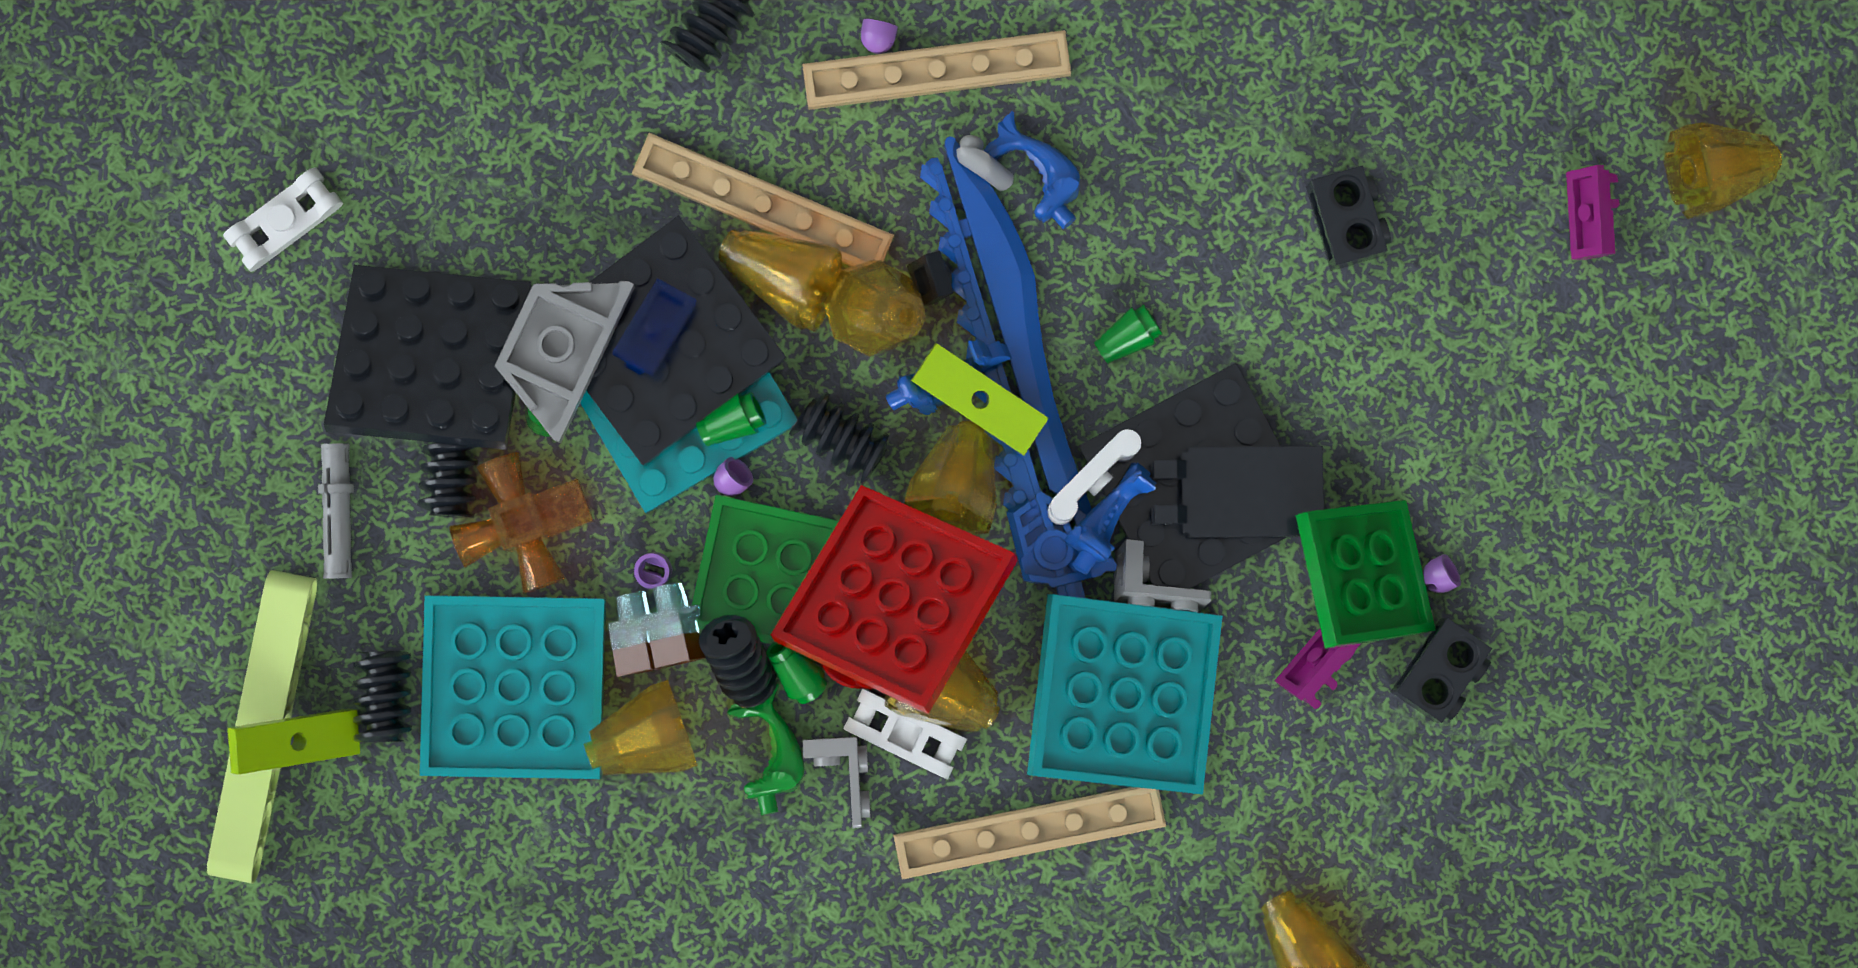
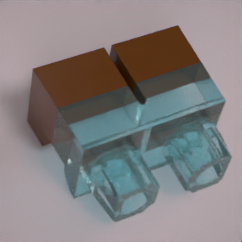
M682 583L666 584L653 588L657 612L654 613L649 612L645 591L616 597L619 621L608 623L617 677L641 674L706 659L699 645L700 634L696 621L700 614V606H688Z

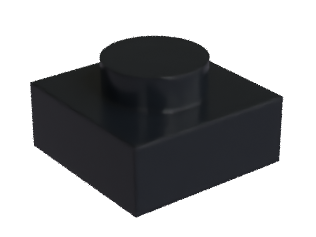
M940 251L925 254L907 265L920 308L935 304L954 293L951 286L952 274L948 265L944 263Z

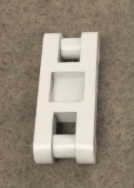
M317 167L304 172L292 185L249 217L231 226L223 234L231 247L237 246L243 254L242 262L250 272L259 269L343 205L335 192L330 193L322 183L325 179ZM309 194L314 200L315 205L306 212L299 203V200ZM262 228L269 240L258 246L251 236Z
M1129 429L1119 432L1054 497L1047 511L1048 517L1053 523L1064 525L1070 522L1077 512V501L1087 491L1093 496L1099 493L1113 478L1107 471L1117 461L1127 462L1133 459L1141 448V438L1138 433Z
M862 688L857 699L860 705L854 717H848L843 729L934 774L948 779L954 768L950 764L957 749L962 751L967 739ZM876 711L889 716L882 732L869 726ZM929 736L941 741L934 757L922 752Z

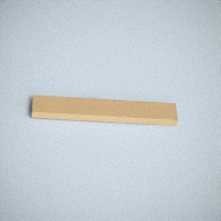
M1065 30L802 64L808 110L1071 76Z
M651 133L648 134L632 171L633 176L875 277L879 274L894 238V235Z
M1128 787L893 834L901 877L902 879L1166 827L1159 790Z

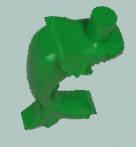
M777 684L772 696L764 703L750 708H742L737 704H733L727 711L730 717L738 719L759 717L769 724V736L772 738L770 742L772 758L768 762L769 766L764 768L761 778L755 779L754 782L750 781L744 786V792L748 799H758L761 816L779 812L775 795L793 792L804 777V760L799 743L790 727L773 706L779 684Z

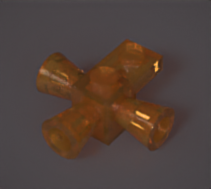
M519 452L503 455L477 467L479 473L499 504L488 508L492 519L449 526L454 546L464 567L470 566L502 546L504 551L510 553L517 551L523 594L548 587L566 579L543 540L594 522L579 479H574L537 494L531 492L525 494Z

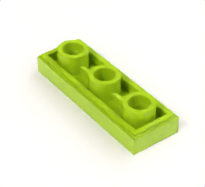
M937 343L934 344L911 379L913 383L1022 455H1025L1049 419ZM977 391H983L987 397L985 405L980 408H976L972 404V396Z
M349 708L229 727L228 741L231 773L240 775L361 754L360 742L353 740V736L359 734V726L353 722V717L358 716L357 709ZM292 736H293V737H294V740H293V743H292V745H291V738H292Z

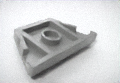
M619 281V283L592 284L591 282L572 283L571 285H557L556 283L533 284L495 364L497 370L553 440L560 444L635 288L633 283Z

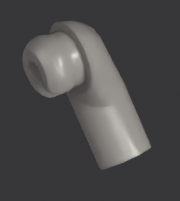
M974 135L964 136L960 140V148L956 149L959 163L982 177L999 191L1007 190L1013 183V173L983 151L984 143L981 138Z

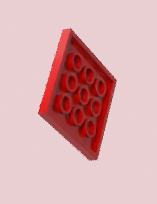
M861 485L772 631L771 636L775 642L929 714L1018 559L1012 551Z

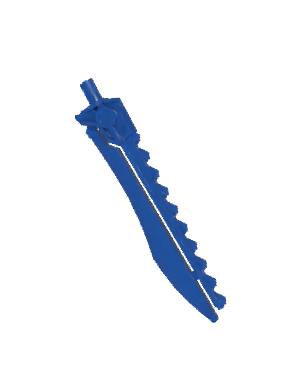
M949 136L945 139L944 149L966 218L958 220L943 166L938 158H931L925 165L922 164L920 178L939 193V196L934 201L931 200L929 214L948 229V232L943 237H940L938 250L957 264V268L951 273V286L953 291L966 301V305L962 310L959 309L957 323L972 334L975 339L984 341L986 345L995 342L964 238L972 237L1002 339L1012 357L1009 362L1020 398L1049 418L1035 438L1034 444L1048 490L1057 495L1078 474V470L1053 397L1043 349L1035 274L1015 226L993 187L982 177L959 163L956 149L960 148V145L954 137ZM969 347L967 349L966 360L972 357ZM1002 363L983 372L985 376L1011 392ZM977 391L975 396L986 403V394L983 391ZM985 430L984 432L1003 446V451H1001L999 456H995L994 469L1013 485L1004 494L1003 506L1008 509L1006 515L1023 581L1047 585L1050 589L1056 588L1057 595L1086 598L1082 581L1099 577L1105 571H1116L1117 564L1110 555L1107 559L1109 560L1108 563L1105 561L1095 563L1087 575L1075 569L1072 564L1080 552L1067 544L1065 540L1070 530H1072L1069 522L1064 525L1055 524L1048 517V506L1053 498L1041 492L1029 450H1027L1025 455H1022ZM1086 493L1077 501L1078 509L1073 517L1075 526H1078L1092 510Z

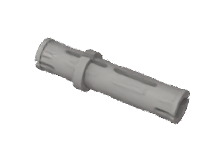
M321 444L322 484L318 485V494H322L323 579L352 578L350 493H354V484H350V444Z

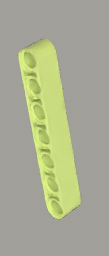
M271 570L268 573L262 593L235 727L291 718L317 592L316 578ZM229 754L208 856V875L251 884L255 883L260 871L281 768L240 775L232 774Z

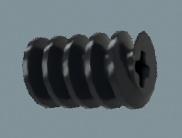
M694 0L692 7L698 16L687 12L681 16V20L687 30L677 26L670 29V34L676 44L666 40H662L660 43L671 55L687 67L709 73L711 68L705 60L706 55L718 59L722 57V54L715 45L717 41L731 45L733 41L726 30L730 27L742 32L744 29L737 16L741 13L752 18L754 17L755 13L748 3L749 0H708L709 2Z
M826 392L808 404L793 425L789 435L793 436L804 429L801 440L804 446H808L818 439L816 454L823 456L830 450H834L831 464L838 466L845 460H848L846 475L850 477L863 470L860 484L864 485L887 451L886 446L889 435L884 433L876 440H873L871 437L874 424L869 423L861 430L857 429L860 415L854 413L844 420L842 415L845 404L841 402L831 410L828 409L830 394Z
M431 443L422 447V453L434 458L433 461L420 465L421 471L433 476L431 479L419 483L420 489L431 493L430 497L418 500L417 504L419 507L430 511L428 515L474 518L475 514L463 509L462 504L476 500L475 495L464 491L463 488L464 486L477 483V478L465 473V468L478 465L477 459L466 455L467 450L478 447L444 443Z
M724 615L708 623L700 633L699 645L723 694L729 699H733L735 704L742 708L755 707L764 703L772 696L777 687V675L754 625L746 618L738 615Z
M406 651L359 652L365 654L366 658L354 662L353 668L365 672L366 676L353 681V686L365 690L366 694L353 699V704L365 708L366 713L353 717V722L365 726L366 731L354 735L353 740L357 742L404 741L399 739V735L411 731L412 727L410 724L399 721L398 717L409 714L411 707L398 703V699L410 695L411 689L398 685V681L410 677L411 671L398 667V663L410 659L411 653Z

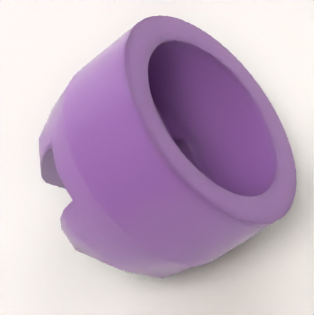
M863 19L861 41L868 51L875 54L884 53L892 47L898 27L879 20Z
M733 457L727 458L720 464L713 477L714 486L718 492L729 497H735L743 493L753 483V475L747 465L739 459L735 460Z
M650 552L641 556L634 567V575L637 582L648 589H656L665 585L672 574V565L669 559L658 552ZM646 562L664 568L665 574L662 575L658 572L644 569Z
M1446 554L1432 559L1423 569L1425 584H1428V588L1432 592H1449L1461 585L1458 570Z

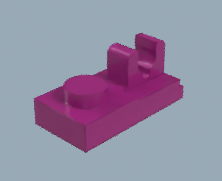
M1594 165L1566 172L1571 260H1588L1616 254L1613 210L1611 209L1619 207V199H1611L1610 184L1618 182L1617 175L1609 173V170H1604V165Z
M1320 628L1275 679V682L1299 700H1303L1314 709H1318L1322 703L1316 699L1315 694L1323 684L1333 691L1336 689L1337 681L1331 675L1352 658L1360 644L1325 649Z

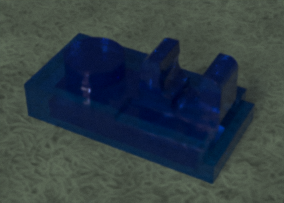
M657 278L613 350L612 355L625 361L626 368L641 376L644 372L651 376L655 375L695 309L697 299Z

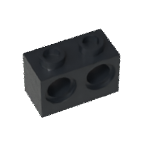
M1363 165L1312 179L1308 183L1306 189L1330 271L1381 257L1388 251L1386 244L1391 243L1389 227L1384 217L1378 219L1374 202L1378 201L1377 186L1372 175H1365ZM1338 186L1350 188L1355 195L1354 205L1345 207L1337 203L1334 198V188ZM1351 228L1362 230L1368 240L1366 248L1355 249L1351 247L1346 239L1347 230Z
M1441 618L1435 626L1436 630L1429 634L1391 690V693L1436 723H1442L1445 718L1452 720L1458 714L1466 701V698L1461 694L1470 681L1477 683L1491 664L1487 656L1492 648L1449 618ZM1454 642L1463 644L1467 650V660L1460 667L1453 666L1447 658L1448 648ZM1431 678L1437 680L1442 687V696L1435 704H1429L1422 696V687Z

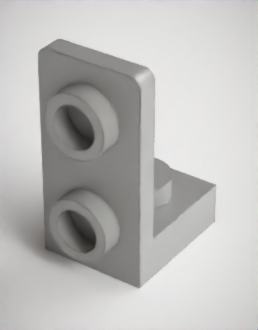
M1126 539L1115 551L1117 567L1114 578V602L1171 608L1173 610L1197 613L1211 602V591L1143 584L1147 582L1150 568L1149 557L1143 556L1144 541Z
M858 737L804 739L803 758H813L814 766L841 765L840 756H849L852 827L862 828V818H870L869 790L860 791L859 774L868 772L867 745L858 746Z

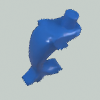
M1011 111L1003 121L998 123V138L990 142L983 151L995 160L1000 159L1013 150L1025 151L1028 158L1034 161V165L1039 168V173L1043 175L1042 182L1044 186L1042 190L1044 196L1035 208V218L1042 221V223L1053 218L1062 229H1066L1076 219L1075 215L1066 205L1078 197L1080 187L1079 171L1071 160L1053 146L1021 134L1015 125L1014 112Z
M976 339V341L969 340L968 347L972 357L964 362L983 373L999 363L1012 359L1006 344L996 341L986 345L984 341ZM915 373L903 377L900 375L897 380L898 389L886 394V400L893 410L909 403L913 408L919 409L920 413L930 415L935 413L937 407L945 404L911 381Z
M1138 462L1130 464L1128 471L1118 486L1100 501L1080 524L1074 527V530H1070L1069 535L1065 538L1067 544L1080 552L1072 566L1085 575L1088 574L1095 563L1109 562L1107 559L1115 549L1110 544L1111 536L1120 515L1130 500L1138 494L1148 493L1156 489L1155 484L1157 483L1149 477L1150 472Z

